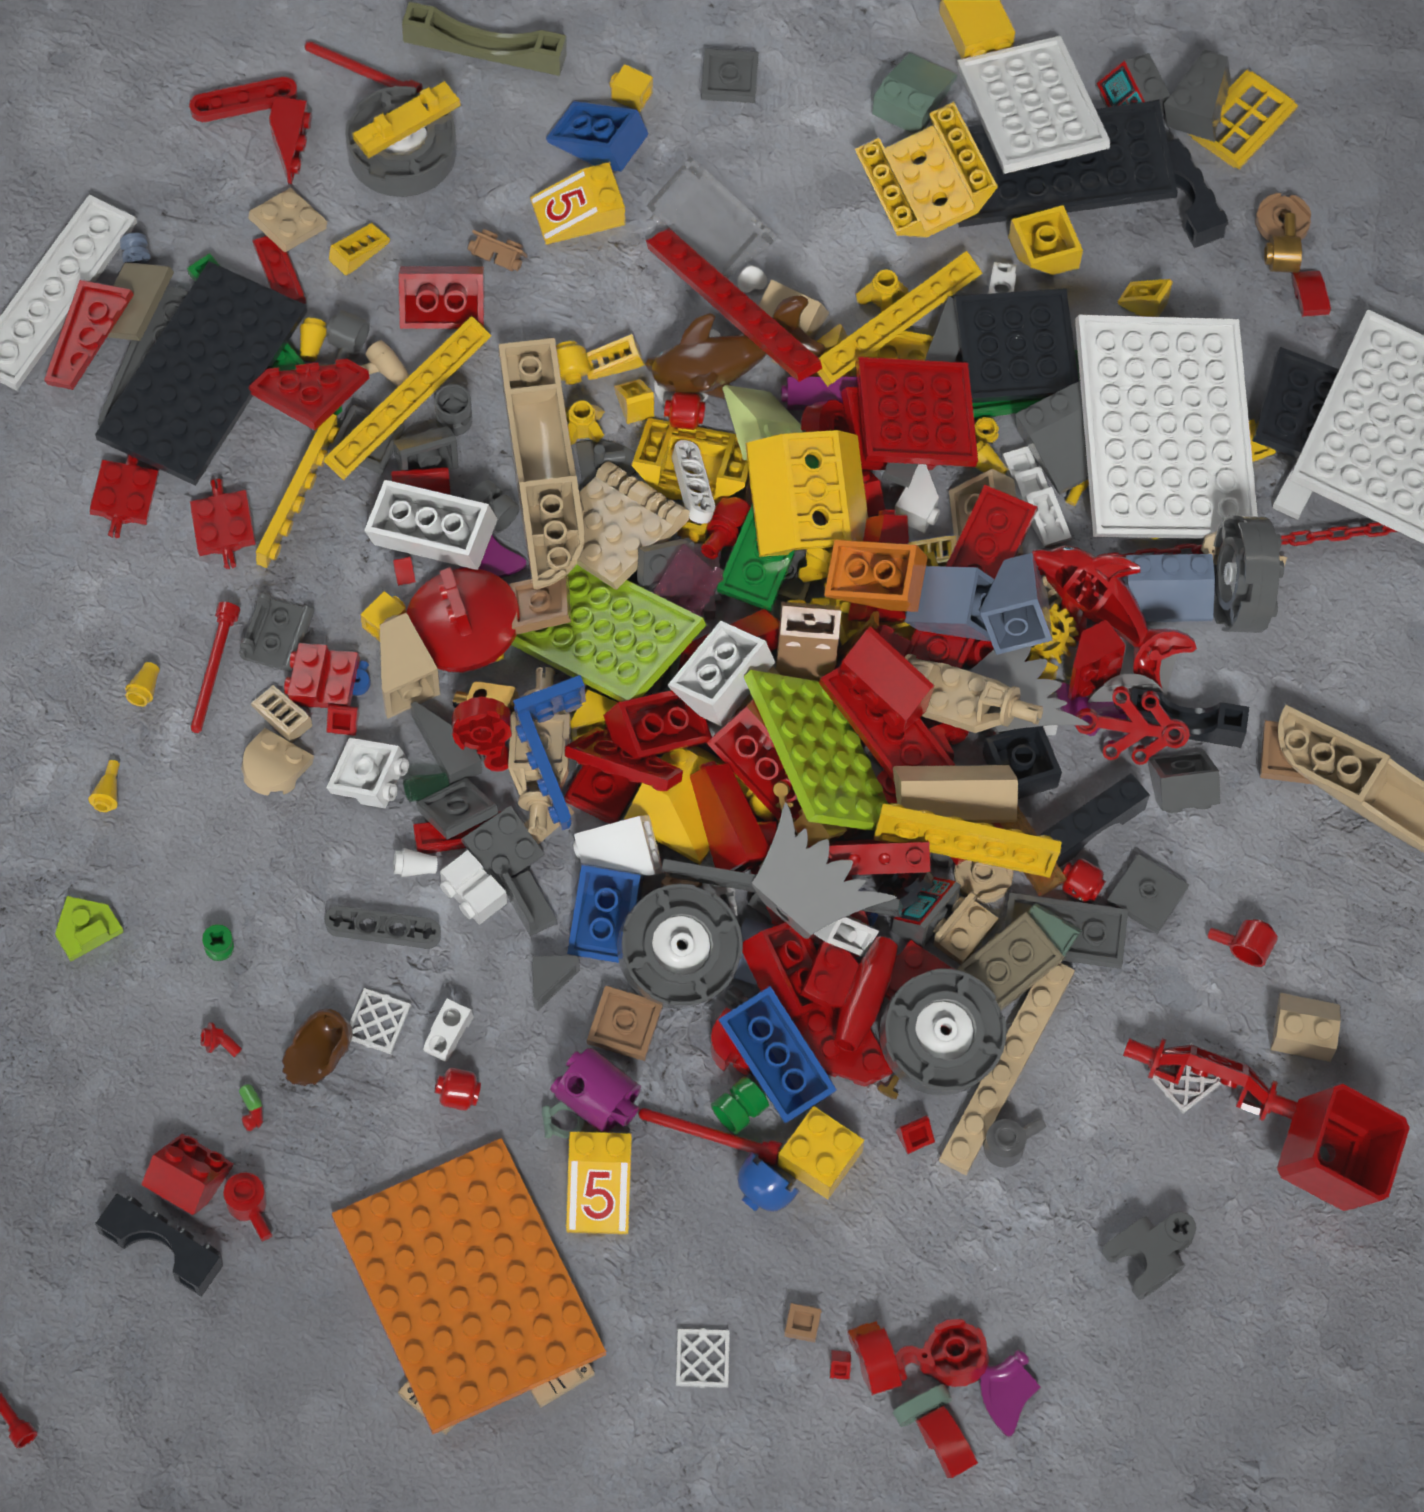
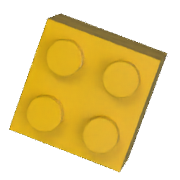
M813 1106L779 1152L777 1166L828 1200L863 1152L865 1140Z

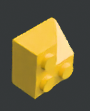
M1064 205L1011 220L1009 240L1019 261L1031 268L1052 275L1080 268L1083 249Z

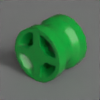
M218 924L212 925L204 931L202 942L206 955L214 961L228 959L234 952L231 931L226 926Z

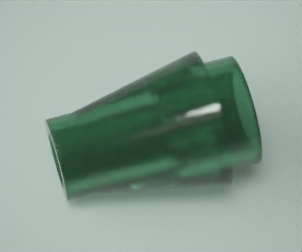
M445 772L410 775L409 779L403 780L404 792L410 803L418 802L449 786L448 777Z

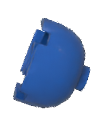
M751 1152L738 1172V1187L745 1195L741 1200L754 1211H757L759 1207L769 1212L785 1208L800 1191L795 1187L791 1192L787 1188L790 1182L770 1165L763 1163V1160L759 1164L753 1161L757 1155Z

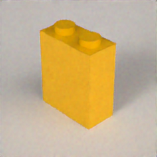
M1000 0L940 1V16L961 59L1013 47L1015 30Z

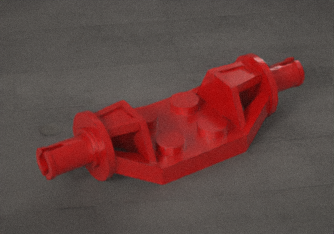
M1131 1038L1127 1042L1123 1056L1147 1064L1150 1069L1147 1078L1152 1079L1153 1075L1178 1085L1184 1068L1187 1065L1191 1067V1072L1199 1076L1208 1077V1074L1219 1077V1082L1228 1087L1237 1088L1238 1085L1242 1086L1236 1107L1260 1115L1259 1120L1264 1121L1267 1113L1270 1114V1112L1290 1119L1293 1118L1297 1102L1278 1095V1091H1276L1278 1082L1273 1080L1269 1088L1248 1065L1192 1044L1164 1048L1166 1039L1163 1038L1159 1046L1155 1048L1134 1041ZM1160 1065H1179L1177 1073L1159 1068ZM1247 1091L1261 1102V1106L1244 1099Z

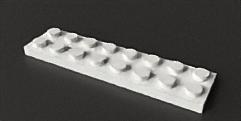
M88 195L0 316V383L16 391L62 329L79 280L96 282L119 250L120 239L124 235L131 233L137 225L136 217Z

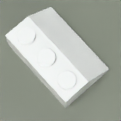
M720 621L670 681L668 686L699 716L723 727L750 694L744 676L750 670L768 672L775 661L765 640Z

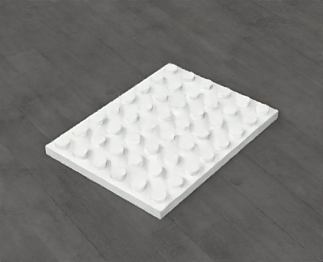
M1367 309L1289 480L1423 544L1424 335Z
M1078 315L1075 318L1093 537L1204 538L1206 535L1217 531L1224 518L1229 515L1258 517L1239 319Z

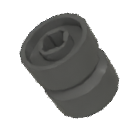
M450 384L442 387L436 393L434 400L436 424L439 428L448 426L455 436L462 435L472 425L471 396L464 387Z
M490 480L481 482L467 498L489 504L498 519L493 530L495 534L504 531L510 526L520 510L519 505L509 496L502 495V490Z

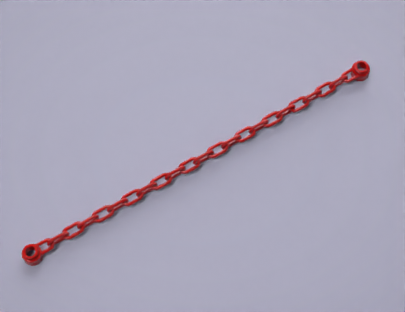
M1379 522L1367 523L1364 526L1352 528L1348 526L1330 527L1325 531L1316 532L1303 530L1282 535L1281 540L1284 541L1281 542V545L1300 546L1321 540L1343 541L1351 537L1364 535L1377 537L1398 531ZM1383 526V532L1371 533V527ZM1345 530V536L1333 537L1334 532L1332 531ZM1307 534L1306 541L1294 542L1296 540L1295 536ZM1191 543L1161 550L1157 548L1140 549L1135 553H1104L1097 557L1111 555L1126 558V555H1143L1142 553L1154 552L1153 555L1181 554L1180 549L1192 548L1193 554H1203V552L1200 550L1202 545ZM1038 567L1040 575H1043V570L1040 567Z

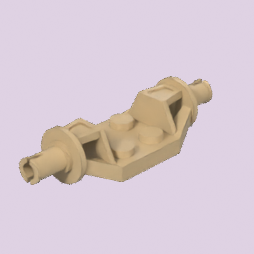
M913 654L905 656V659L935 685L927 711L922 715L923 717L973 733L999 725L1008 727L1014 717L1036 725L1040 722L1039 719L1042 718L1043 706L1021 701L1019 687L1012 686L1010 688L996 679L944 663L918 660ZM990 706L1001 707L1000 713L987 714Z
M543 667L537 668L536 689L527 691L524 696L552 686L555 674L554 669L546 667L544 674ZM565 710L555 713L554 717L542 723H538L537 720L534 721L561 791L569 774V758L565 757V746L570 743L571 717L569 712ZM514 711L511 714L512 736L510 737L508 769L520 796L518 805L522 809L530 811L528 832L537 835L538 826L540 835H544L547 833V812H549L547 807L552 806L548 795L543 797L540 792L537 780L541 779L537 768L532 770L526 756L530 749L527 742H520L515 726L519 724Z

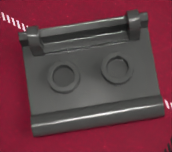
M261 592L258 595L257 605L245 638L240 643L239 654L243 660L292 672L293 669L290 667L291 652L297 651L298 644L304 642L315 610L309 606H304L303 608L270 599L269 595Z

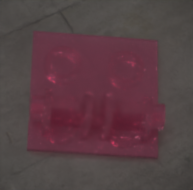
M682 544L653 592L701 617V612L705 605L711 601L709 597L714 596V589H716L719 582L723 581L722 575L724 571L716 566L712 569L691 549Z

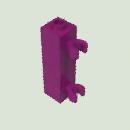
M809 376L800 382L793 377H788L786 385H781V402H787V411H804L807 406L813 405L815 402L837 400L843 404L841 391L845 387H858L857 377H840L828 387L821 377Z

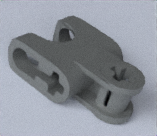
M1175 1212L1156 1226L1151 1223L1147 1216H1144L1108 1241L1101 1253L1107 1261L1112 1263L1125 1256L1135 1257L1142 1262L1145 1272L1135 1280L1132 1292L1138 1299H1144L1176 1276L1185 1267V1263L1178 1254L1191 1245L1196 1231V1223L1193 1217L1184 1212ZM1174 1228H1176L1177 1230L1184 1229V1235L1181 1232L1175 1234Z

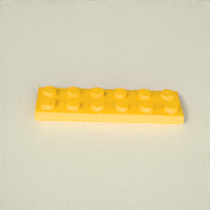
M900 804L882 805L873 839L885 843L929 842L931 853L1049 878L1058 859L1062 843L1046 835H1028L1018 829H1000L989 823L977 824L965 821L957 816H939L929 810H911Z

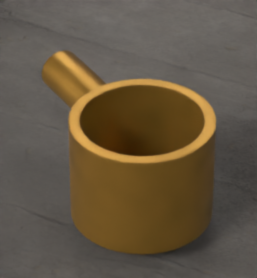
M1286 213L1284 215L1285 236H1271L1270 243H1265L1264 263L1269 265L1270 272L1300 271L1302 242L1301 237L1296 236V214Z

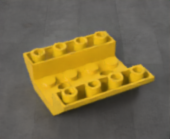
M954 102L929 113L933 123L932 126L884 148L880 138H877L855 149L898 236L929 237L977 214L998 188ZM919 156L926 157V161L922 164L916 165L913 163L915 158ZM938 198L948 199L942 206L934 205Z
M839 430L786 433L746 443L759 557L788 555L793 550L833 547L834 540L863 541L868 514L858 435ZM811 454L817 457L819 461L818 468L812 469L807 466L805 462L806 455ZM819 511L825 515V525L820 526L814 523L812 519L813 512Z

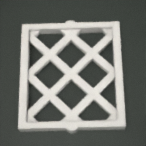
M364 988L350 1024L353 1028L356 1019H358L361 1026L353 1029V1034L363 1030L367 1039L363 1040L353 1036L351 1041L365 1045L367 1048L371 1047L391 1054L411 1004L392 998L387 994L383 995ZM369 996L380 998L382 1002L372 1005ZM364 1000H366L368 1008L360 1011ZM389 1003L400 1005L402 1008L392 1012ZM385 1006L388 1014L378 1018L375 1009ZM371 1011L374 1020L364 1024L361 1015ZM403 1013L398 1024L394 1016ZM391 1018L394 1027L384 1031L380 1022ZM377 1024L381 1033L370 1037L367 1028ZM395 1032L390 1043L387 1035ZM383 1037L386 1046L374 1044L373 1041Z
M1163 1065L1160 1068L1167 1069L1170 1065ZM1171 1065V1072L1175 1073V1066L1179 1065ZM1186 1065V1074L1180 1078V1080L1185 1081V1090L1174 1089V1083L1170 1082L1169 1089L1165 1088L1159 1081L1160 1077L1153 1075L1152 1080L1184 1114L1222 1084L1219 1082L1220 1078L1189 1077L1190 1066ZM1189 1081L1200 1082V1092L1189 1091ZM1204 1083L1213 1084L1206 1091H1204ZM1173 1094L1184 1095V1104H1180ZM1188 1095L1198 1096L1188 1104Z
M705 1328L678 1329L676 1386L700 1388L728 1387L729 1330H706ZM698 1334L700 1337L692 1344L685 1335ZM720 1335L722 1338L713 1344L707 1336ZM681 1340L688 1346L682 1354ZM702 1340L711 1347L703 1355L696 1348ZM724 1341L725 1355L718 1349ZM690 1351H693L699 1357L692 1365L684 1358ZM713 1351L721 1358L714 1366L706 1359ZM702 1361L710 1368L703 1376L695 1369ZM681 1362L688 1368L682 1375H680ZM725 1362L724 1376H723V1375L717 1370V1368H719V1367ZM692 1372L699 1380L692 1382L685 1381L684 1378ZM714 1372L721 1381L707 1382L706 1379Z

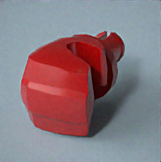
M737 497L722 498L717 504L712 519L707 524L709 538L701 546V552L709 559H715L723 546L729 547L736 543L740 534L737 527L743 526L751 508V505L745 500Z

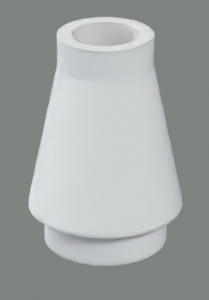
M403 848L402 851L395 850L393 874H400L401 877L429 873L436 874L437 856L427 855Z

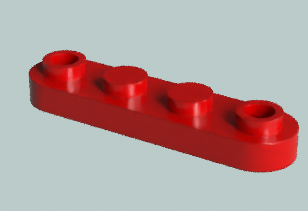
M278 77L200 93L190 100V113L196 121L209 122L271 109L275 96L297 99V85L289 77Z

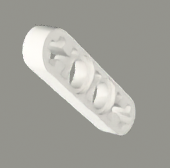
M680 440L675 444L672 461L684 506L690 511L689 518L692 521L701 524L708 523L712 519L715 503L700 449L691 441ZM685 470L692 471L696 474L688 473ZM690 489L698 490V491H700L701 493L694 492V491H692V490H690Z

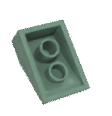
M909 53L886 76L875 93L872 115L916 134L927 127L931 120L929 113L939 108L958 75Z

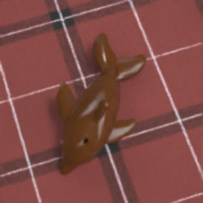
M791 296L783 299L775 309L772 318L815 356L821 357L827 350L825 346L810 338L799 327L801 314L809 304L808 299L803 296ZM708 313L696 318L685 329L679 344L662 351L657 357L649 358L645 362V366L652 372L658 386L674 393H705L709 396L726 400L723 387L725 385L732 386L729 383L750 371L767 354L745 334L709 337L716 316Z

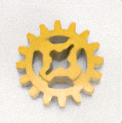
M1055 603L1049 609L1053 641L1034 645V648L1031 647L1030 653L1026 658L1027 661L1031 655H1034L1041 659H1047V662L1050 663L1052 659H1056L1060 664L1062 663V654L1066 656L1071 655L1068 647L1077 646L1076 641L1072 637L1078 636L1079 632L1074 628L1076 625L1074 618L1069 617L1070 614L1066 609L1060 611L1059 606ZM1059 621L1064 625V633L1059 629Z

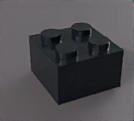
M1043 726L1014 729L985 739L982 754L987 765H1009L1018 779V799L1059 786L1062 771Z

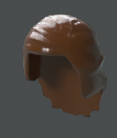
M321 1009L310 1015L299 1026L294 1034L291 1045L287 1048L282 1059L284 1065L282 1072L286 1074L287 1081L293 1085H316L333 1072L340 1058L348 1051L353 1037L352 1026L341 1013L333 1009Z

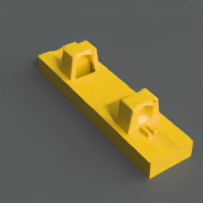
M445 81L431 89L427 87L420 91V95L386 115L383 113L374 118V122L354 132L353 140L369 159L460 107V99ZM426 103L428 105V110L424 107Z

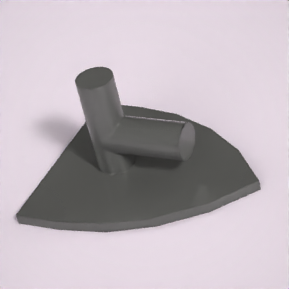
M607 441L576 443L583 488L596 476L597 470L607 461L614 463L627 472V478L637 472L632 466L636 452L630 448Z

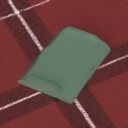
M1035 903L1028 912L1030 917L1065 957L1082 930L1038 903Z

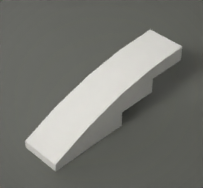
M1028 446L1003 453L1001 459L1008 468V476L1014 479L1018 498L1038 507L1031 525L1043 546L1047 547L1071 540L1072 536L1053 488L1048 487L1041 466L1037 467Z

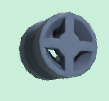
M129 233L120 239V247L124 251L122 254L123 263L146 264L149 262L150 253L146 248L148 242L144 234Z

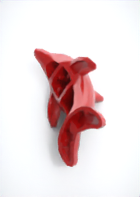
M1067 545L1051 549L1050 551L1038 549L1031 552L1037 566L1043 570L1046 580L1061 597V610L1066 609L1070 614L1069 617L1074 618L1076 622L1074 628L1079 632V635L1074 637L1077 642L1080 641L1082 631L1086 630L1087 618L1097 624L1107 619L1117 634L1134 646V674L1148 677L1161 688V660L1178 653H1192L1197 649L1195 640L1187 633L1167 628L1148 629L1136 598L1121 578L1141 573L1140 565L1124 557L1111 555L1096 557L1078 547Z

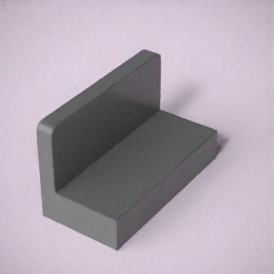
M529 870L512 879L508 872L502 874V888L506 891L507 897L529 936L557 924L555 915Z

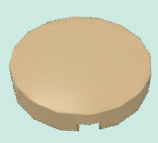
M966 860L959 865H955L953 876L954 881L961 885L960 893L963 896L967 897L972 891L976 894V902L990 903L1004 897L1008 892L1014 872L1011 869Z

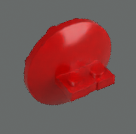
M450 567L441 570L439 575L433 577L419 588L406 610L436 667L439 670L459 673L482 668L490 663H494L509 649L517 636L516 630L512 629L516 613L518 622L520 619L519 604L511 587L502 578L491 572L471 568L451 570Z

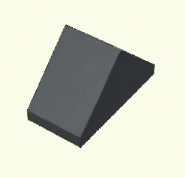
M576 955L533 956V1006L537 1011L580 971V959Z

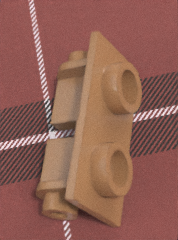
M485 229L481 233L475 230L472 231L477 237L476 241L471 240L468 245V250L471 251L472 255L490 262L493 254L497 253L494 264L509 271L520 270L522 261L519 260L520 256L528 257L521 250L522 245L512 240H507L506 243L496 240L498 235Z

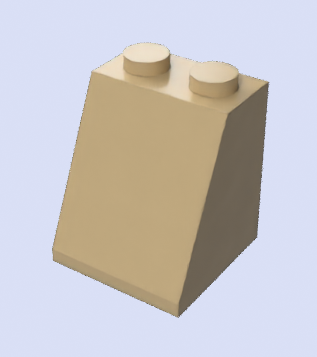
M771 279L758 306L772 317L775 309L783 299L791 296L807 298L809 304L801 314L799 327L810 338L814 339L826 320L829 311L822 303ZM773 359L771 360L772 363H774V364L780 366V365H779L778 363H776Z
M407 613L387 618L384 623L380 624V648L384 710L387 719L410 709V704L415 701L421 704L440 695L438 668Z

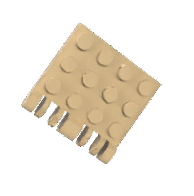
M607 461L597 470L596 476L579 492L585 537L583 551L577 565L617 590L638 569V548L667 542L689 520L690 511L672 500L666 502V497L657 492V490L633 476L627 478V472L614 463Z

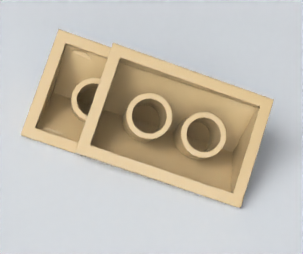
M1009 765L893 767L897 804L907 809L916 811L929 810L935 813V815L944 817L957 816L965 821L977 824L1017 821L1018 779Z

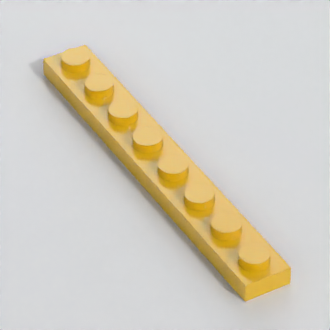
M965 251L819 357L823 369L817 373L828 387L856 366L858 357H869L947 300L948 296L951 297L980 276L982 271L970 254Z
M471 316L343 439L323 461L344 481L490 339L491 335Z

